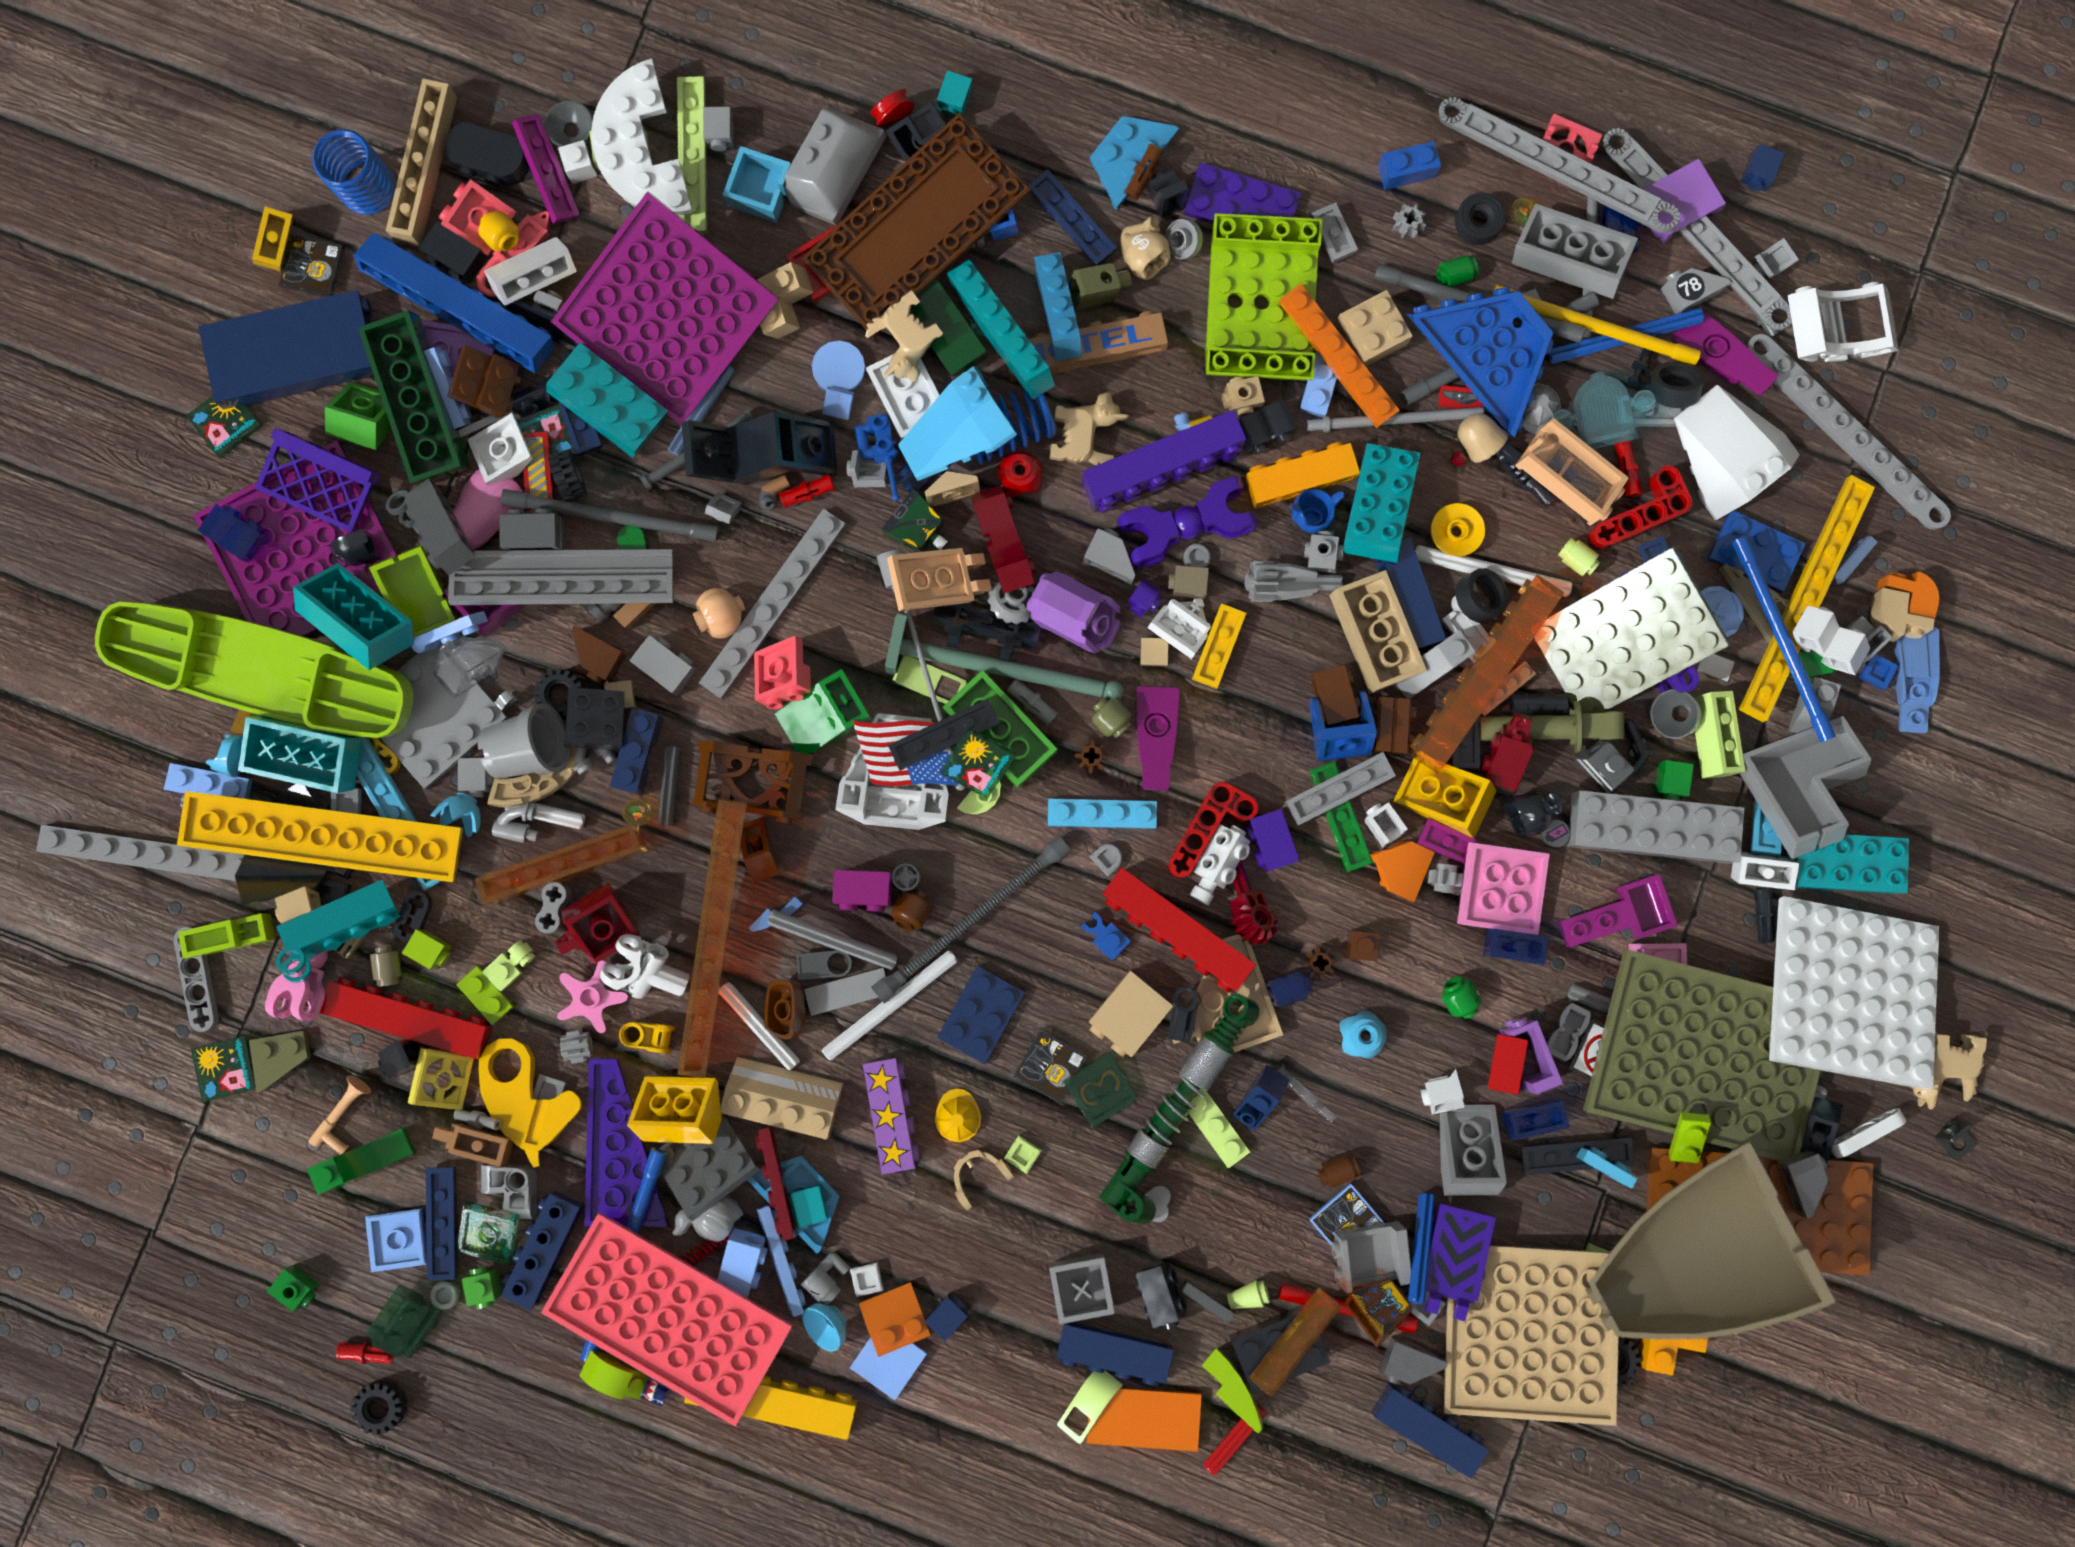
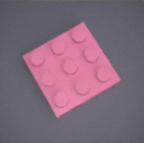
M1468 842L1457 924L1539 935L1550 854Z

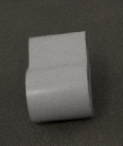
M551 882L542 890L543 907L535 918V925L542 933L556 934L564 929L565 924L562 919L561 910L565 909L570 903L572 891L566 884ZM553 891L562 893L561 899L553 897ZM546 918L555 920V925L546 923Z

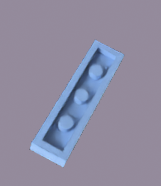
M768 1205L756 1208L789 1313L793 1317L803 1314L802 1306L806 1305L802 1290H796L793 1279L797 1278L793 1263H788L785 1252L789 1251L786 1240L783 1241L782 1236L779 1237L775 1229L774 1218L778 1217L776 1210H770Z

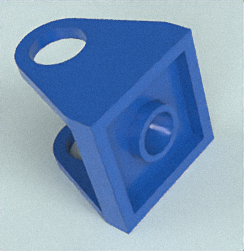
M1365 691L1358 693L1361 704V712H1359L1360 725L1325 729L1317 697L1310 698V714L1317 762L1371 755L1377 731Z

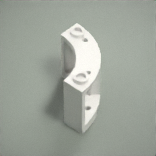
M1871 282L1863 285L1862 288L1844 291H1823L1812 288V286H1805L1796 289L1794 294L1788 295L1799 359L1815 362L1818 360V357L1825 359V362L1846 361L1848 359L1847 355L1851 354L1867 358L1899 351L1889 292L1883 283ZM1879 295L1886 337L1847 343L1840 302ZM1823 321H1824V326H1825V332H1826L1827 341H1826V339H1825Z

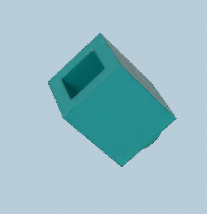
M947 71L937 98L938 111H941L943 115L954 118L959 112L964 117L973 91L972 78Z

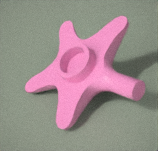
M601 960L598 962L595 973L589 981H579L567 973L560 974V981L572 995L573 1001L567 1008L557 1014L558 1019L566 1020L574 1016H585L590 1020L597 1032L604 1033L606 1031L602 1011L605 1007L623 1003L628 998V995L624 992H613L604 987V982L600 978V972L604 965L609 964L608 961Z

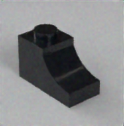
M1174 170L1168 173L1163 171L1155 174L1152 180L1149 181L1148 192L1160 218L1184 209L1188 194L1185 180L1180 181L1175 175Z
M1818 1097L1814 1098L1800 1153L1806 1150L1818 1153L1823 1157L1827 1165L1843 1110L1842 1104Z

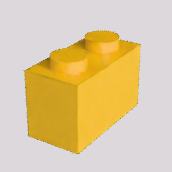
M264 207L252 257L253 264L281 272L293 223L292 214Z

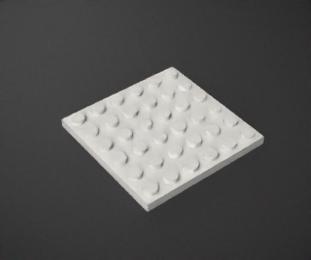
M1785 896L1779 898L1769 1061L1925 1090L1933 1089L1939 926Z

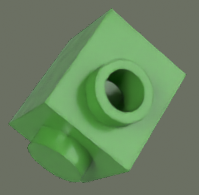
M487 1266L470 1270L468 1276L462 1278L467 1306L476 1305L477 1309L494 1305V1300L501 1297L502 1287L498 1268L487 1270Z

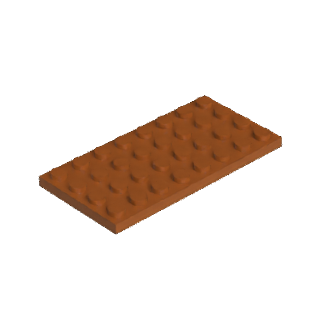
M1649 1147L1647 1211L1666 1193L1708 1164L1728 1154V1152L1702 1151L1699 1162L1690 1163L1670 1161L1668 1153L1670 1148ZM1757 1155L1778 1193L1776 1197L1801 1244L1808 1249L1819 1272L1870 1275L1873 1163L1828 1160L1826 1171L1828 1183L1813 1217L1807 1219L1797 1215L1794 1211L1777 1164L1778 1160Z

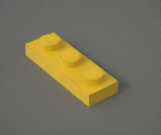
M1221 603L1192 680L1215 689L1218 688L1244 621L1245 612Z

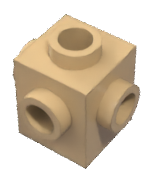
M1239 376L1231 379L1230 383L1226 384L1225 392L1222 393L1224 408H1229V411L1234 409L1238 417H1243L1255 410L1262 409L1265 401L1259 377L1246 379Z

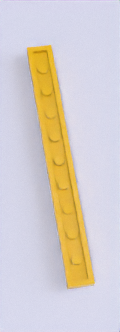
M1853 475L1846 478L1782 615V619L1798 653L1801 648L1798 647L1792 632L1807 606L1815 608L1821 606L1875 488ZM1774 635L1739 708L1740 711L1761 722L1768 720L1790 673Z

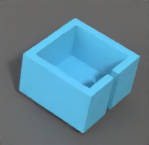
M740 146L722 195L727 207L777 223L785 202L783 196L787 197L785 175L791 163Z

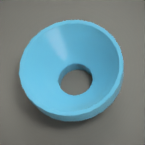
M819 1303L813 1304L804 1310L802 1321L810 1338L826 1351L833 1352L838 1350L846 1340L847 1324L840 1310L833 1305L829 1306Z

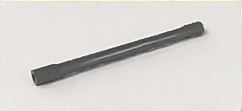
M1382 264L1378 265L1374 277L1375 280L1402 286L1444 300L1456 298L1457 303L1467 301V296L1472 295L1471 293L1416 277ZM1538 314L1554 334L1580 343L1586 327ZM1516 317L1513 320L1515 322L1522 323V320L1519 317Z
M1590 292L1572 301L1564 308L1584 314L1599 306L1596 295ZM1449 367L1426 380H1421L1402 390V398L1407 405H1410L1459 377Z
M503 489L501 494V505L523 509H550L553 513L686 535L695 539L716 542L719 526L689 523L534 496L525 492Z

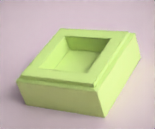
M1018 1135L1004 1160L1027 1174L1042 1150Z

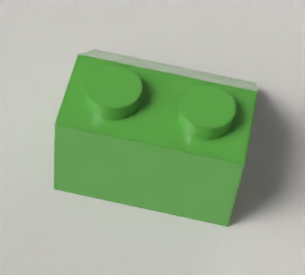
M349 382L325 406V434L374 450L389 435L391 425L379 390Z

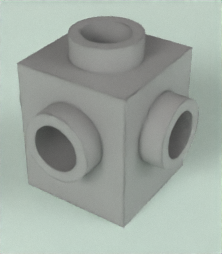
M1319 531L1318 535H1311V542H1306L1304 558H1309L1308 568L1315 569L1317 572L1336 573L1337 561H1343L1344 545H1339V537H1334V533L1328 531ZM1323 549L1328 550L1327 553H1320Z

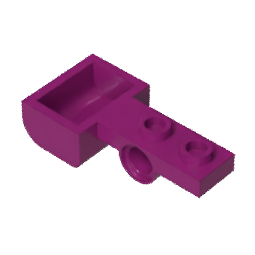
M1660 874L1644 877L1615 887L1620 899L1618 902L1594 908L1582 914L1558 921L1567 948L1630 928L1633 939H1641L1677 927L1678 924Z

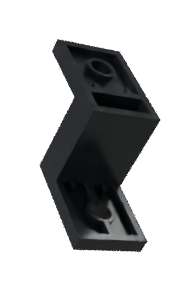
M775 411L731 427L692 420L681 422L686 476L749 485L789 471L822 476L829 474L830 477L838 474L833 422ZM810 443L814 445V451L812 450ZM706 448L710 450L711 457L706 453Z

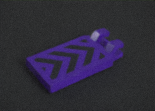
M1439 1203L1430 1246L1426 1312L1438 1315L1441 1296L1456 1300L1453 1318L1466 1322L1469 1303L1474 1304L1475 1300L1478 1301L1495 1217Z

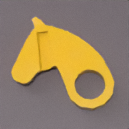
M497 1039L486 1046L479 1058L480 1092L491 1117L502 1121L500 1130L508 1138H511V1141L518 1147L525 1150L530 1163L535 1168L540 1164L539 1152L552 1143L582 1109V1100L573 1091H565L550 1100L534 1099L535 1057L528 1045L517 1039ZM512 1049L520 1056L521 1070L514 1080L504 1083L495 1076L493 1063L501 1051Z

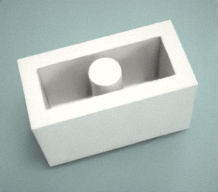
M1741 852L1740 862L1733 863L1731 878L1739 884L1795 890L1799 863L1790 857H1774Z

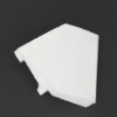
M1199 598L1194 599L1193 602H1178L1175 599H1171L1169 604L1164 605L1155 616L1148 629L1192 659L1207 639V632L1211 627L1210 623H1207L1205 619L1203 599Z

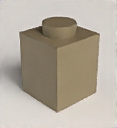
M1176 565L1174 573H1169L1168 589H1173L1172 597L1205 599L1209 568Z

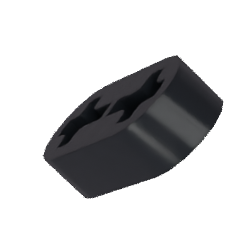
M414 891L406 896L399 912L400 917L397 918L394 926V933L398 939L409 941L413 933H408L405 936L406 931L402 929L403 925L410 923L411 918H413L411 928L414 929V932L416 929L423 930L432 908V899L429 894ZM421 896V902L424 903L423 908H417L414 915L416 905L412 904L413 899H419Z

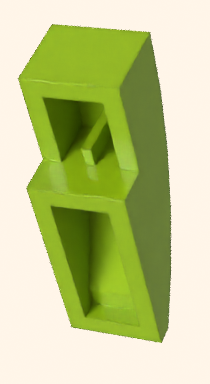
M265 913L178 932L183 959L276 940L271 914Z
M1216 1348L1201 1365L1222 1384L1216 1395L1252 1429L1260 1433L1264 1426L1260 1411L1249 1386L1233 1362L1220 1348Z

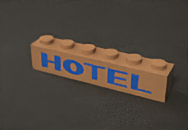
M1154 311L1143 312L1139 314V317L1128 319L1127 316L1113 319V322L1106 324L1092 322L1086 328L1079 329L1081 357L1055 361L1049 332L1038 333L1034 338L1028 339L1048 365L1051 374L1163 352L1167 350L1168 345L1162 313H1154ZM1007 366L1010 382L1018 381Z

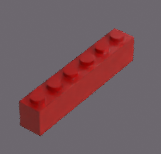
M1122 867L1102 893L1108 898L1105 901L1108 906L1116 912L1120 909L1130 914L1127 917L1130 922L1138 928H1141L1142 925L1152 930L1149 934L1160 944H1163L1164 941L1174 946L1171 950L1174 954L1184 961L1187 957L1196 962L1194 966L1196 970L1206 977L1209 973L1219 979L1216 984L1228 993L1232 989L1238 993L1257 966Z
M339 977L338 981H328L325 999L320 1014L474 1059L481 1057L488 1044L493 1026L485 1024L486 1019L473 1015H470L469 1019L460 1017V1011L445 1007L443 1011L433 1009V1003L422 1000L412 1003L407 1001L408 996L391 992L390 996L381 994V988L371 985H365L364 988L355 986L356 981Z

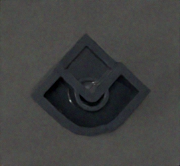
M931 101L912 115L907 116L887 129L886 132L899 154L907 161L938 133L946 123L933 101Z

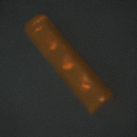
M1319 1287L1254 1370L1250 1379L1273 1397L1342 1308V1305Z

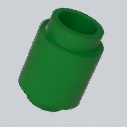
M1466 255L1441 262L1439 269L1436 271L1439 284L1449 287L1471 282L1479 274L1476 259L1473 256L1468 257Z

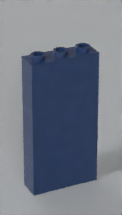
M358 290L198 326L214 402L224 410L374 376L358 327L370 323L369 314H372V308L368 298H364Z

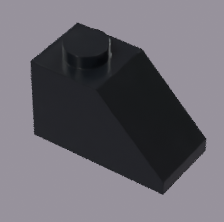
M409 1039L399 1040L377 1053L380 1058L378 1065L381 1072L390 1079L415 1069L420 1052L418 1042Z

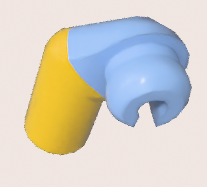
M1183 412L1174 416L1176 422L1174 426L1178 431H1182L1213 417L1209 415L1197 420H1189L1188 414Z

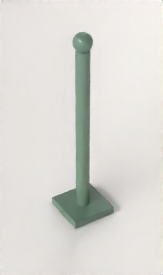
M897 614L895 616L885 663V672L889 675L895 676L900 654L918 658L914 641L904 639L907 623L906 615ZM920 642L925 660L976 671L983 670L985 673L1097 697L1103 696L1108 701L1112 698L1120 700L1124 694L1123 686L1117 681L1105 683L1096 679Z

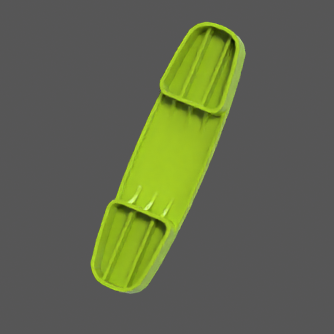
M117 602L111 604L102 612L97 624L95 648L98 656L106 665L163 689H177L243 711L306 725L314 730L350 736L382 738L395 735L407 725L411 715L414 692L411 683L403 674L382 664L368 670L343 649L308 637L233 617L175 606L141 602Z

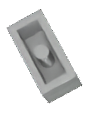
M649 635L629 661L672 694L678 696L696 672L691 667L693 661L681 652L676 656L669 650L672 645L659 636L655 640Z

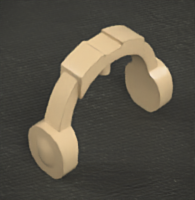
M976 1150L969 1152L964 1158L958 1160L954 1167V1182L957 1189L955 1195L967 1211L973 1205L962 1188L960 1174L964 1164L967 1163L972 1168L974 1164L970 1159L975 1157L987 1158L1010 1181L1014 1178L1010 1167L1002 1159L998 1160L989 1153Z

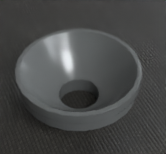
M562 101L555 104L548 111L544 120V127L551 142L557 147H562L582 140L587 143L590 140L589 131H592L593 120L584 105L575 101ZM572 124L580 128L578 135L573 138L565 135L566 128Z
M1674 689L1661 693L1652 704V724L1661 735L1667 738L1680 739L1687 737L1698 728L1701 722L1702 710L1700 703L1689 692L1680 693ZM1680 705L1688 710V717L1683 722L1678 721L1674 715L1675 709Z

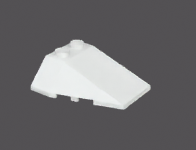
M1715 385L1702 395L1696 404L1687 407L1674 417L1683 448L1687 450L1691 473L1695 475L1699 498L1715 520L1752 500L1790 470L1800 455L1785 433L1718 385Z
M877 713L872 723L906 720L932 721L930 718ZM860 747L857 755H854L846 775L843 776L839 783L836 811L866 825L920 830L946 821L949 794L946 785L927 783L895 787L872 784Z

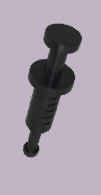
M1643 348L1639 359L1633 362L1632 368L1635 372L1633 377H1629L1627 380L1630 386H1640V375L1649 371L1648 363L1654 351Z

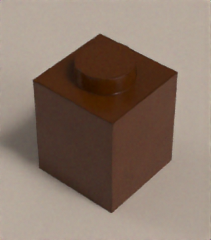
M1348 931L1345 958L1377 961L1380 934Z

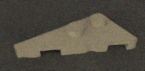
M1728 564L1719 568V571L1733 592L1738 596L1743 607L1769 644L1774 634L1750 580L1743 576L1744 572L1736 567H1731ZM1770 589L1782 616L1789 600L1781 598L1778 593Z

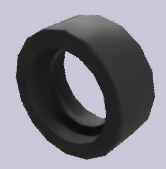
M1677 361L1666 362L1658 365L1653 370L1649 393L1653 400L1663 406L1671 408L1689 407L1700 400L1705 377L1702 371L1694 365ZM1672 382H1674V383H1681V384H1684V385H1686V386H1685V387H1676V386H1671V385L1666 384V383H1672Z
M1478 568L1461 578L1456 585L1455 596L1459 608L1465 616L1477 623L1488 622L1505 612L1508 606L1509 594L1507 586L1502 578L1492 570ZM1474 582L1480 584L1487 591L1491 602L1490 609L1484 607L1476 598Z

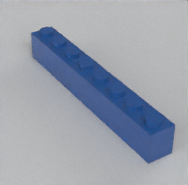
M373 232L354 254L359 271L533 373H536L554 352L552 337L548 331L531 325L519 314L514 315L507 311L499 302L490 301L477 289L466 287L456 277L447 276L434 264L423 262L410 250L399 248L387 237L382 238Z

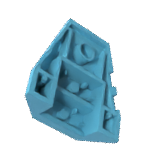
M973 366L953 380L898 444L918 481L949 469L948 465L959 460L963 462L972 460L971 456L979 452L985 451L990 453L995 451L1017 435L1010 421L989 392L988 384L977 367Z

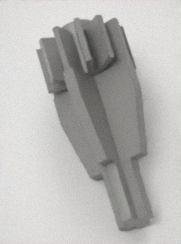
M1274 561L1250 562V569H1248V573L1245 575V588L1249 591L1248 598L1251 599V602H1272L1275 600L1310 596L1313 593H1317L1318 590L1334 591L1343 586V578L1341 575H1317L1318 572L1315 569L1293 564H1274Z

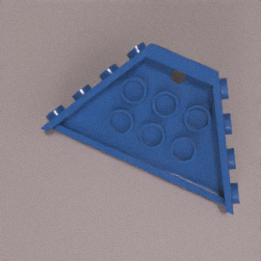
M1510 287L1493 290L1494 295L1484 297L1483 293L1468 295L1467 301L1457 303L1456 298L1440 302L1441 307L1430 309V304L1414 307V313H1409L1407 316L1500 427L1506 431L1508 436L1515 437L1516 432L1519 433L1523 427L1524 417L1522 416L1525 408L1529 407L1533 400L1534 391L1532 389L1535 381H1538L1543 373L1544 366L1542 362L1544 356L1549 354L1553 346V339H1551L1553 335L1552 330L1520 291H1510ZM1516 317L1522 320V324L1518 328L1513 326V320Z

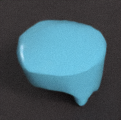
M225 734L226 738L221 742L218 755L215 759H208L206 763L211 766L212 770L235 778L242 772L238 771L243 735Z

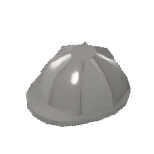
M1534 384L1532 389L1534 391L1533 400L1530 406L1525 408L1522 416L1524 417V430L1534 435L1552 418L1557 420L1561 410L1560 398L1557 393L1549 386L1543 384Z

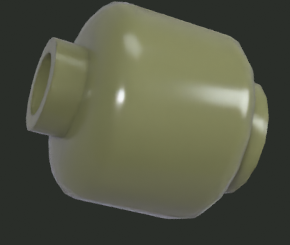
M1104 697L1093 707L1096 712L1092 715V722L1105 737L1113 735L1116 738L1131 725L1129 721L1132 714L1118 698H1112L1108 701Z

